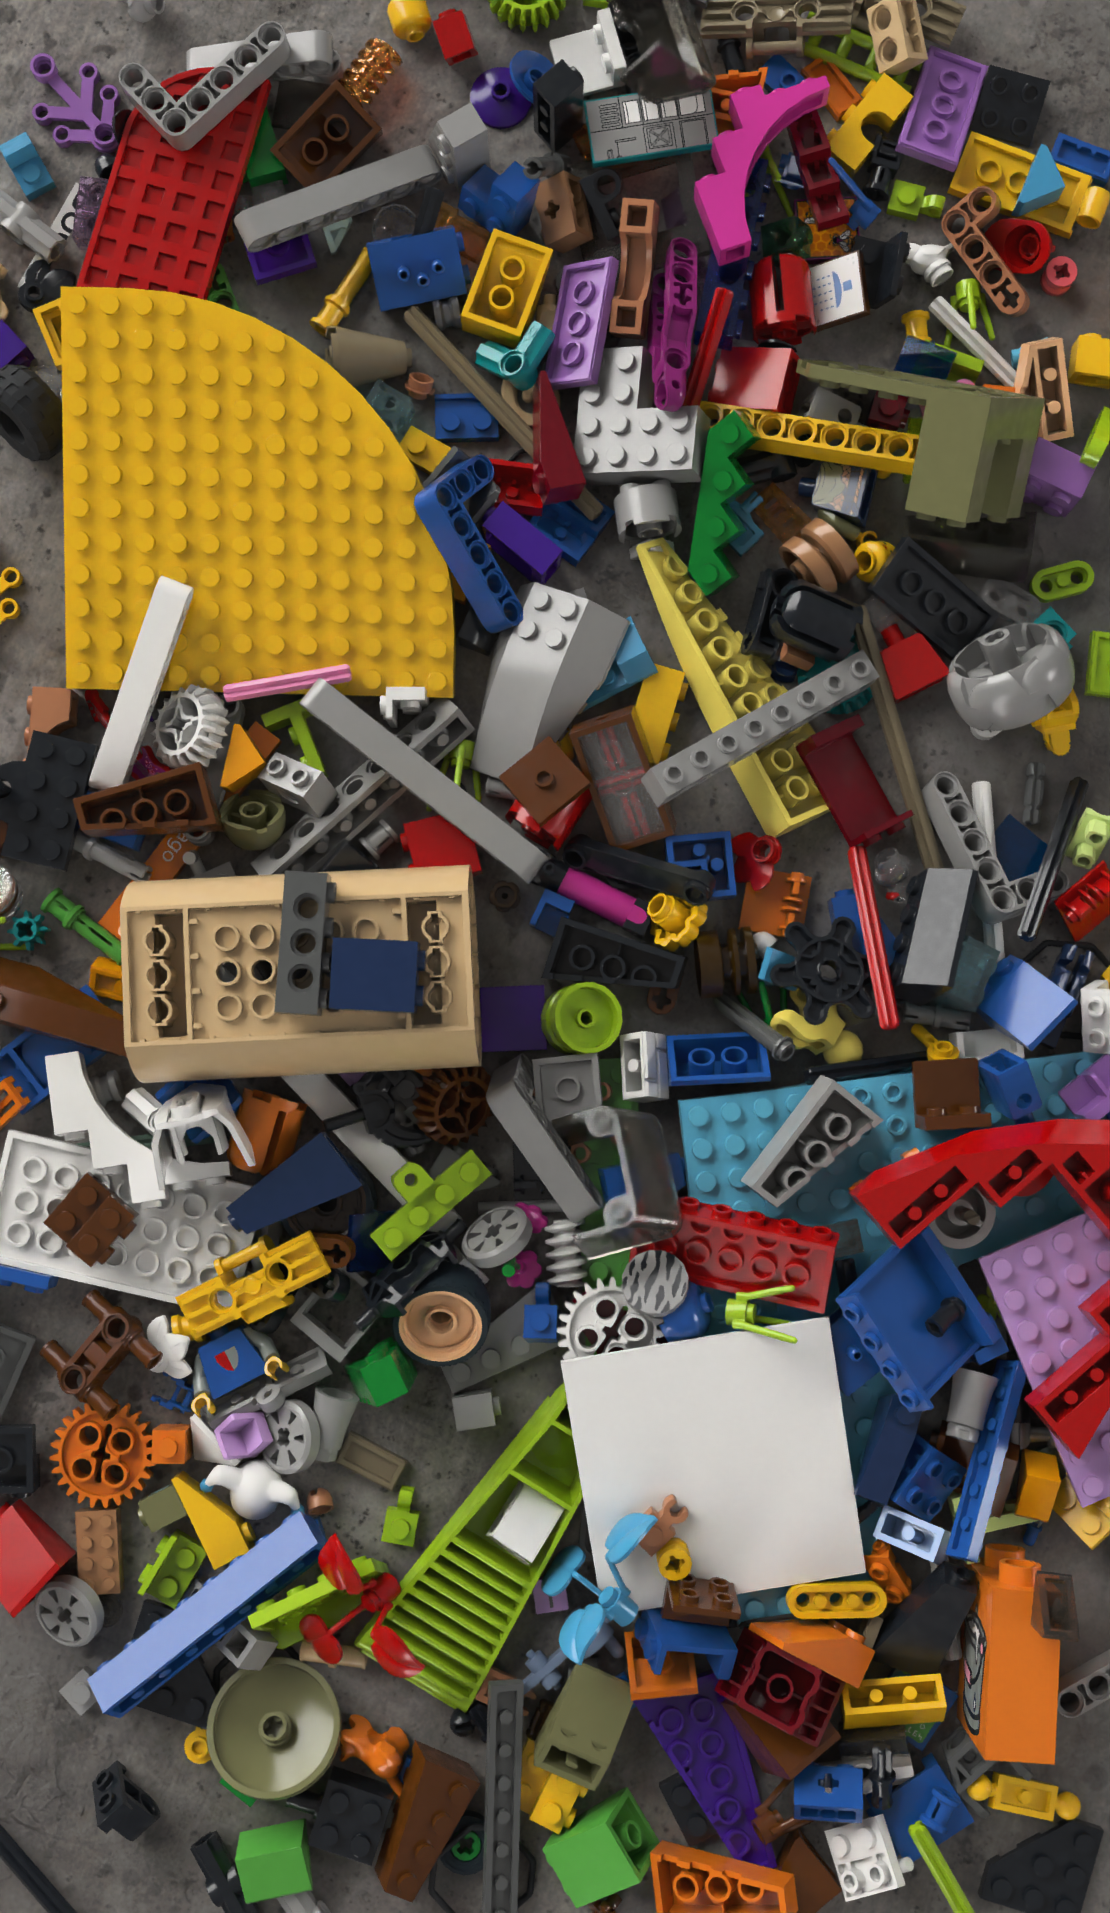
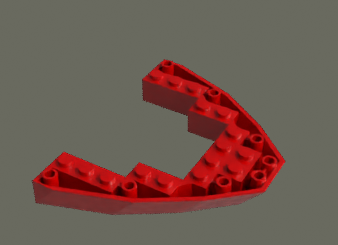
M1052 1119L970 1131L873 1171L852 1189L849 1194L894 1246L901 1249L974 1185L991 1205L1001 1208L1048 1168L1110 1241V1120ZM1110 1279L1078 1306L1081 1312L1098 1330L1099 1334L1024 1398L1026 1403L1065 1449L1078 1459H1080L1110 1408Z

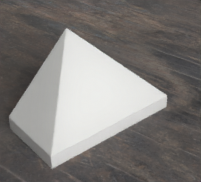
M201 1409V1418L197 1417L196 1414L190 1418L194 1459L236 1466L242 1459L225 1460L223 1458L215 1433L208 1424L207 1414Z

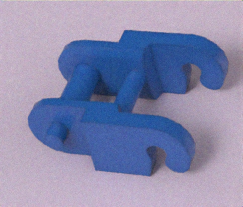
M163 1371L162 1374H163L164 1376H167V1377L170 1376V1375H168L167 1373H165V1372ZM171 1377L172 1380L176 1381L177 1385L172 1398L167 1400L157 1395H152L151 1401H158L159 1405L169 1410H173L176 1407L180 1409L182 1414L185 1412L190 1413L192 1409L189 1407V1404L194 1395L193 1383L192 1385L188 1384V1378L185 1377L182 1379ZM181 1388L188 1390L183 1403L176 1401Z

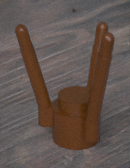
M784 1778L768 1798L754 1809L757 1817L751 1820V1824L764 1845L773 1842L782 1835L816 1821L794 1819V1816L784 1821L777 1809L769 1810V1807L792 1780Z

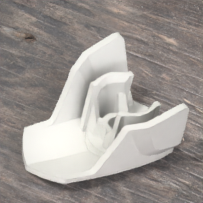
M194 1083L166 1101L157 1111L154 1117L155 1131L151 1146L159 1191L165 1190L166 1170L173 1160L171 1143L177 1162L180 1165L185 1164L184 1156L188 1154L184 1135L186 1130L193 1127H201L214 1139L218 1155H221L229 1148L223 1127L224 1124L230 1131L248 1166L256 1165L252 1144L240 1122L236 1119L225 1086Z

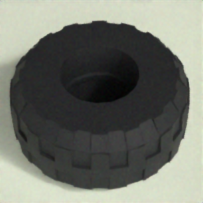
M7 364L0 368V435L13 449L17 450L25 458L31 461H48L63 450L62 403L47 383L35 372L23 365Z

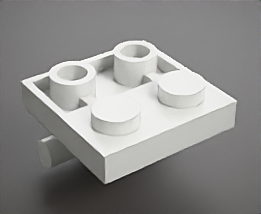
M883 1814L863 1819L862 1823H850L824 1831L846 1902L906 1885L902 1873L912 1871L914 1864L910 1857L897 1859Z

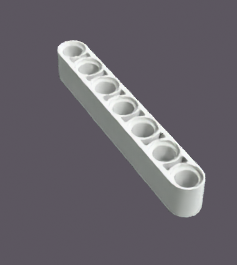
M163 575L159 578L89 778L88 785L90 787L105 790L128 783L193 597V587Z

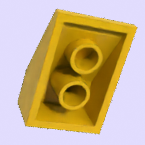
M493 228L460 315L462 330L515 349L533 321L553 255V249Z

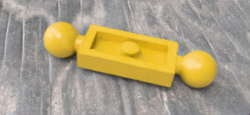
M993 1771L992 1781L985 1774H982L966 1789L968 1796L975 1801H983L989 1797L987 1806L993 1809L1048 1821L1054 1820L1055 1811L1058 1816L1065 1820H1073L1081 1812L1080 1800L1071 1792L1065 1791L1058 1794L1059 1787L1054 1784L1032 1779L1027 1781L1023 1777Z

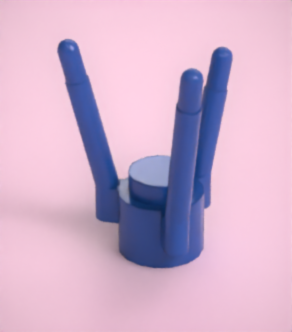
M830 157L828 159L829 164L858 198L848 210L852 216L851 218L849 217L847 225L853 231L858 226L865 231L882 210L866 197L837 161Z

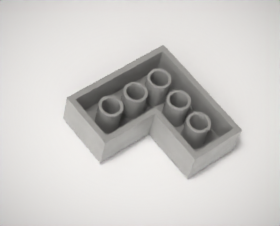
M644 346L604 348L598 384L580 387L574 449L586 480L585 486L624 485L627 483L652 484L660 479L669 480L670 483L701 482L711 419L698 405L682 406L677 412H667L658 408H652L654 392L652 356Z

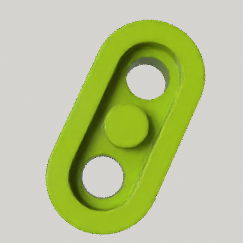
M1080 560L1042 569L1031 579L1029 591L1031 596L1041 603H1049L1084 593L1093 584L1094 571L1088 563ZM1071 575L1078 576L1080 583H1073L1070 578ZM1040 583H1046L1050 588L1049 592L1042 591Z

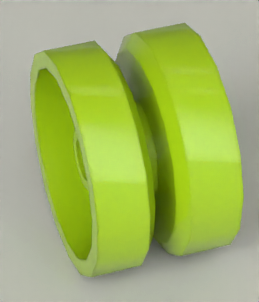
M594 982L576 983L553 992L544 1003L541 1013L542 1031L548 1043L558 1052L567 1055L598 1053L610 1047L619 1036L623 1023L622 1008L616 996L605 986Z

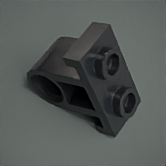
M117 1760L108 1769L102 1770L92 1782L97 1827L106 1834L113 1828L127 1840L134 1841L160 1818L161 1813L155 1801L123 1775L127 1772L126 1767Z

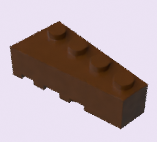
M200 762L73 799L80 829L90 837L224 831L208 771Z
M416 1740L411 1751L413 1757L410 1767H406L404 1773V1786L400 1798L396 1799L393 1808L394 1817L390 1828H387L374 1868L386 1893L409 1902L414 1901L481 1784L469 1763Z

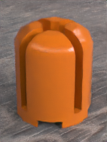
M244 1087L242 1093L243 1101L237 1110L236 1119L240 1122L252 1144L256 1165L248 1166L232 1135H230L228 1142L229 1148L226 1150L227 1158L235 1167L254 1174L261 1173V1175L267 1176L293 1155L307 1104L298 1101L297 1103L288 1101V1099L255 1089L252 1091Z

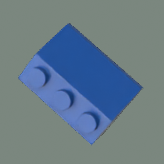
M747 1032L666 1036L669 1086L771 1081L767 1049Z

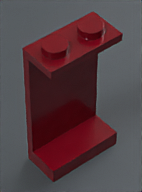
M856 714L811 735L795 748L849 847L863 843L864 847L867 848L882 840L881 833L886 831L888 836H891L904 829L906 826L903 822L912 817L914 813L912 810H909L899 816L895 814L852 735L865 725L860 715Z

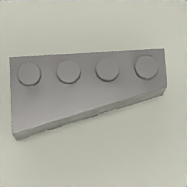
M820 1075L740 1181L764 1200L778 1208L811 1180L810 1177L823 1167H828L835 1161L834 1158L848 1146L852 1147L862 1139L860 1136L871 1127L875 1128L884 1120L835 1080Z

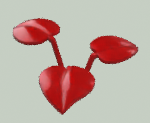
M333 1534L318 1556L321 1571L327 1580L338 1590L346 1589L349 1595H358L363 1591L361 1596L362 1603L330 1629H328L319 1615L313 1613L305 1615L299 1623L301 1635L312 1645L315 1653L323 1661L334 1665L342 1659L343 1650L339 1641L332 1634L337 1632L365 1608L372 1613L381 1611L370 1633L371 1638L375 1641L371 1645L374 1657L385 1671L395 1677L409 1678L417 1675L426 1665L419 1662L413 1656L407 1645L391 1628L382 1626L388 1611L393 1608L391 1602L401 1593L399 1582L393 1575L384 1572L377 1579L371 1578L367 1583L363 1584L359 1573L342 1546L337 1534Z

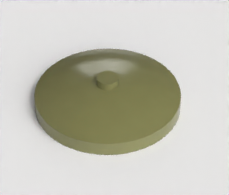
M270 1657L261 1671L238 1670L225 1682L216 1695L208 1715L206 1731L207 1746L211 1760L220 1776L243 1795L266 1801L293 1797L315 1784L331 1765L341 1738V1711L331 1686L317 1670L296 1659Z

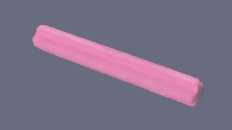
M344 664L227 684L223 686V693L226 702H233L309 689L319 677L330 685L350 682L352 674L350 666Z

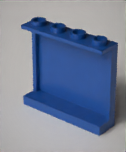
M929 1225L901 1249L892 1245L835 1299L842 1309L844 1317L852 1324L861 1338L863 1346L871 1353L879 1365L882 1375L888 1379L898 1394L900 1402L910 1413L932 1410L934 1405L930 1398L979 1347L994 1345L1002 1337ZM952 1296L959 1298L966 1306L965 1317L948 1328L942 1337L932 1335L925 1326L927 1319L941 1307L943 1299Z

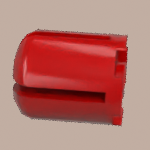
M779 254L784 310H781L777 272L773 263V256L771 255L755 263L748 275L753 340L759 344L758 339H778L792 346L802 343L801 337L809 334L812 330L815 335L817 329L810 267L800 256Z
M587 789L542 827L536 823L517 799L506 813L505 819L509 824L516 820L522 825L521 829L526 832V837L546 849L553 844L558 852L591 803L592 796L590 790Z

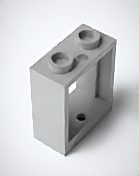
M355 1258L343 1268H337L341 1272L344 1270L363 1287L370 1281V1278L364 1274L367 1269ZM329 1280L327 1285L331 1286L333 1281ZM313 1292L290 1321L340 1363L374 1321L364 1332L357 1329L350 1339L344 1343L309 1313L311 1308L321 1298Z

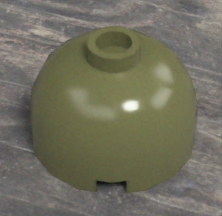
M257 789L248 790L249 795L240 798L238 793L232 795L223 802L220 808L221 821L226 837L236 847L243 850L257 851L274 845L280 839L286 827L285 808L281 804V798L270 791Z

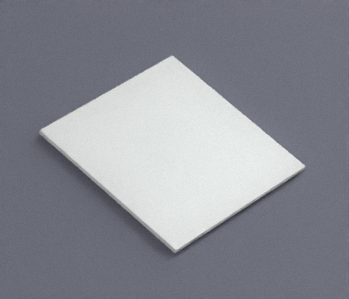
M828 1316L764 1327L796 1337L798 1340L796 1344L741 1330L560 1360L597 1585L601 1591L609 1586L619 1588L605 1559V1555L609 1551L605 1547V1542L613 1527L626 1515L632 1513L643 1514L651 1506L659 1512L662 1509L664 1499L671 1494L676 1497L677 1501L670 1509L672 1512H678L684 1506L688 1508L689 1515L687 1519L682 1523L672 1524L676 1532V1535L673 1537L683 1540L689 1548L692 1562L689 1574L699 1579L710 1580L713 1577L726 1579L734 1584L736 1595L866 1573ZM638 1544L626 1559L615 1565L625 1586L631 1591L629 1597L638 1605V1611L662 1607L666 1578L659 1571L656 1553L651 1557Z

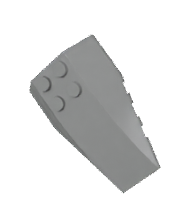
M537 582L521 585L516 597L523 608V620L518 625L501 631L495 642L470 768L500 780L499 776L548 736L555 743L557 740L561 741L568 732L566 729L577 713L580 715L588 705L586 703L587 699L595 689L598 691L605 682L631 623L629 620L589 599Z

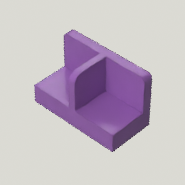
M1110 1054L1101 1056L1058 1091L1059 1097L1076 1119L1100 1120L1110 1112Z

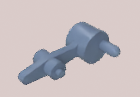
M580 1606L576 1607L573 1611H571V1612L568 1614V1616L565 1618V1620H567L568 1617H569L574 1611H576V1610H578V1609H583V1610H585L586 1606H585L584 1608H581ZM606 1617L599 1633L588 1647L584 1659L593 1655L603 1645L614 1658H621L624 1655V1648L612 1635L614 1629L610 1626V1620ZM561 1647L548 1658L541 1650L536 1652L532 1649L526 1653L529 1659L525 1662V1665L531 1673L522 1680L524 1683V1695L539 1682L546 1690L553 1687L557 1691L562 1686L559 1682L562 1675L556 1667L567 1658Z

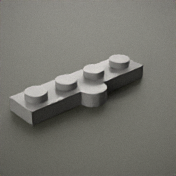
M318 1346L286 1362L289 1366L287 1373L279 1366L275 1371L277 1381L264 1373L214 1400L213 1398L210 1399L215 1405L216 1411L214 1414H211L208 1411L207 1405H205L208 1424L214 1431L229 1415L234 1413H249L260 1410L271 1413L278 1410L284 1404L285 1397L333 1374L328 1353Z

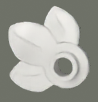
M165 1315L152 1320L147 1328V1338L159 1352L163 1353V1357L150 1370L156 1373L164 1371L176 1379H182L191 1374V1367L183 1359L188 1351L190 1338L170 1333L169 1323Z

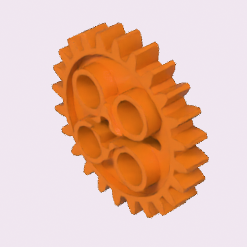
M87 1402L84 1405L85 1412L80 1407L72 1410L74 1418L66 1416L62 1419L67 1428L59 1427L55 1430V1433L61 1439L54 1440L50 1444L53 1448L58 1449V1452L51 1455L49 1460L59 1461V1465L52 1470V1473H62L63 1475L57 1483L58 1486L66 1483L70 1485L66 1493L67 1496L75 1491L79 1493L77 1503L80 1504L89 1497L91 1508L97 1505L99 1499L102 1500L103 1507L108 1508L113 1498L119 1506L124 1502V1495L131 1500L136 1496L134 1488L142 1491L146 1487L142 1478L150 1479L154 1473L147 1468L156 1465L151 1464L152 1457H150L152 1445L149 1444V1441L152 1439V1433H146L145 1431L151 1422L145 1421L140 1423L138 1421L142 1411L131 1415L129 1413L130 1403L120 1409L113 1418L104 1421L99 1413ZM111 1424L112 1431L106 1444L107 1425ZM86 1426H92L97 1430V1441H91L86 1437ZM118 1432H124L130 1437L129 1447H122L118 1443ZM106 1444L105 1452L110 1454V1456L102 1463V1480L98 1482L96 1480L97 1472L103 1460V1453L98 1452V1450ZM79 1459H86L90 1462L92 1466L90 1474L83 1473L79 1469ZM111 1465H117L122 1468L124 1472L122 1480L112 1477L110 1473Z

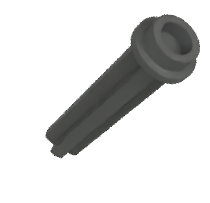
M724 991L722 997H714L713 1003L715 1008L770 1050L775 1060L786 1061L791 1058L795 1052V1045L789 1036L783 1037Z

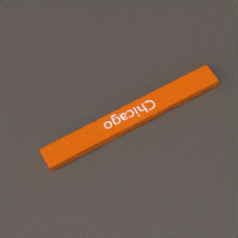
M256 721L247 731L266 761L282 743L279 738ZM250 782L234 793L226 791L224 801L237 793L240 797ZM195 832L194 837H199L204 832ZM184 833L167 834L144 863L153 869L149 880L176 879L187 865L183 861L184 853L189 850L198 851L201 846L193 845L185 837ZM125 889L98 922V924L119 940H121L118 934L120 927V904Z

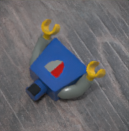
M225 1324L209 1332L211 1341L198 1348L193 1370L195 1399L192 1401L191 1408L199 1418H201L200 1410L204 1405H207L208 1411L214 1414L216 1407L209 1399L211 1396L214 1400L264 1373L277 1381L278 1379L275 1376L276 1369L280 1366L287 1373L289 1366L280 1360L276 1346L269 1336L253 1330L251 1327H246L244 1324L229 1331Z

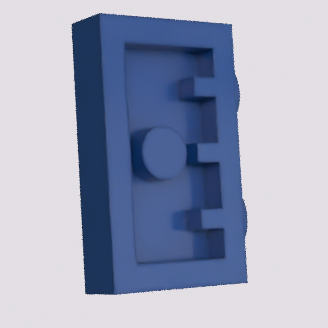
M916 1433L890 1499L929 1523L941 1511L942 1505L952 1491L960 1485L967 1469L936 1449L921 1435Z

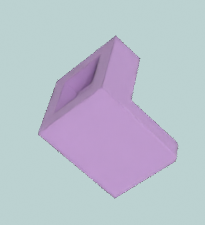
M263 1412L231 1414L214 1430L225 1460L257 1457L273 1442Z

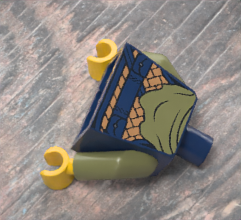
M823 461L820 464L817 478L802 477L800 479L798 493L802 497H811V505L818 514V518L831 525L841 537L851 542L856 540V547L864 542V537H868L871 540L877 539L874 531L869 530L862 533L860 528H865L877 477L885 479L892 472Z

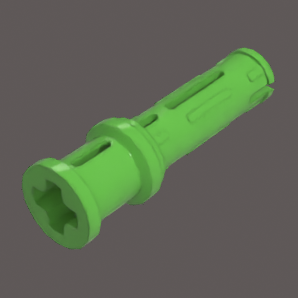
M59 887L54 889L46 897L40 910L44 913H51L62 922L63 928L66 930L74 929L119 966L122 965L121 941L88 917L85 907L81 904L76 905L65 897L62 889Z

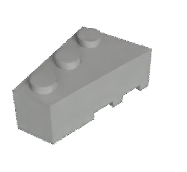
M471 102L437 121L428 139V143L442 165L440 170L448 185L453 183L459 193L462 186L484 164L490 168L488 131Z

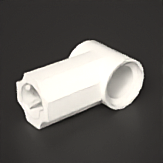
M142 1086L137 1089L133 1088L125 1096L121 1106L153 1136L155 1131L154 1117L162 1104Z

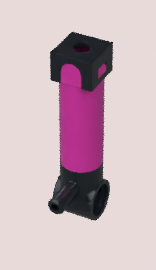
M537 847L549 859L530 883L575 901V904L621 926L623 930L641 939L643 938L651 922V918L647 913L648 902L638 897L636 899L581 870L572 869L565 862Z

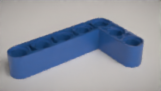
M479 454L453 466L418 492L414 499V506L482 625L488 632L495 634L518 625L523 620V608L463 504L468 498L491 482L494 477V468L491 461L485 455Z

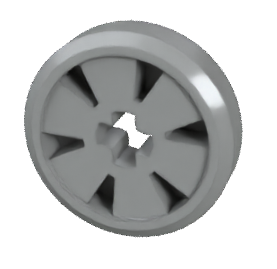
M503 1206L492 1209L476 1219L466 1231L462 1240V1250L470 1263L476 1267L492 1268L502 1265L517 1256L527 1245L533 1231L532 1223L526 1213L517 1206Z
M287 1399L278 1410L264 1413L273 1442L262 1451V1455L269 1466L280 1474L300 1473L308 1469L315 1461L320 1447L319 1423L312 1409L303 1401Z
M65 1574L54 1576L35 1597V1612L40 1625L52 1639L62 1645L69 1647L84 1646L103 1627L104 1610L98 1595L86 1582L75 1576Z

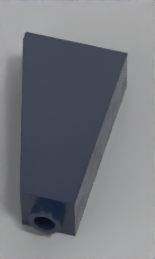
M320 1132L226 1207L230 1213L227 1218L238 1232L243 1230L246 1234H249L362 1187L365 1182L325 1132Z

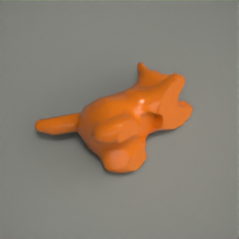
M357 1714L351 1715L349 1724L352 1729L341 1731L340 1748L342 1753L340 1761L344 1762L349 1757L360 1759L375 1775L386 1779L399 1799L404 1785L397 1774L403 1764L404 1754L410 1747L406 1733L401 1728L392 1726L388 1731L381 1734L372 1727L365 1717Z

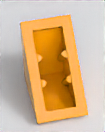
M235 723L220 787L231 793L257 778L267 765V761L249 733L240 724Z
M1022 1449L1014 1515L1046 1523L1049 1522L1061 1484L1057 1457L1055 1455Z

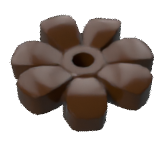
M617 1893L609 1895L605 1901L597 1900L589 1903L588 1906L592 1913H617L615 1910L621 1904L622 1899Z

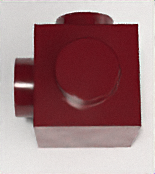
M876 391L865 424L872 428L897 431L898 428L904 429L910 410L905 409L908 397L898 395V400L878 397L879 391Z

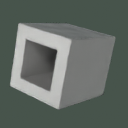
M492 1388L456 1393L452 1396L457 1432L496 1426V1416L502 1415L500 1397L493 1396Z

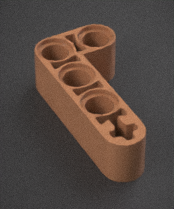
M980 186L972 190L947 211L941 222L942 230L998 309L1007 316L1020 317L1029 308L1030 298L1028 293L981 230L999 214L1001 200L992 189ZM984 196H991V206L986 211H978V201ZM963 217L965 219L964 229L954 234L951 227L953 222L957 218ZM976 243H983L984 251L982 255L972 259L970 257L971 247ZM994 268H1001L1002 277L999 282L989 284V272ZM1007 288L1010 293L1018 297L1016 299L1017 307L1013 308L1010 306V300L1001 291Z

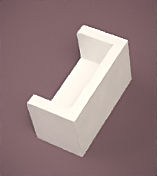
M996 1029L948 1034L949 1042L959 1049V1058H977L980 1060L1002 1048L1020 1058H1025L1023 1045Z

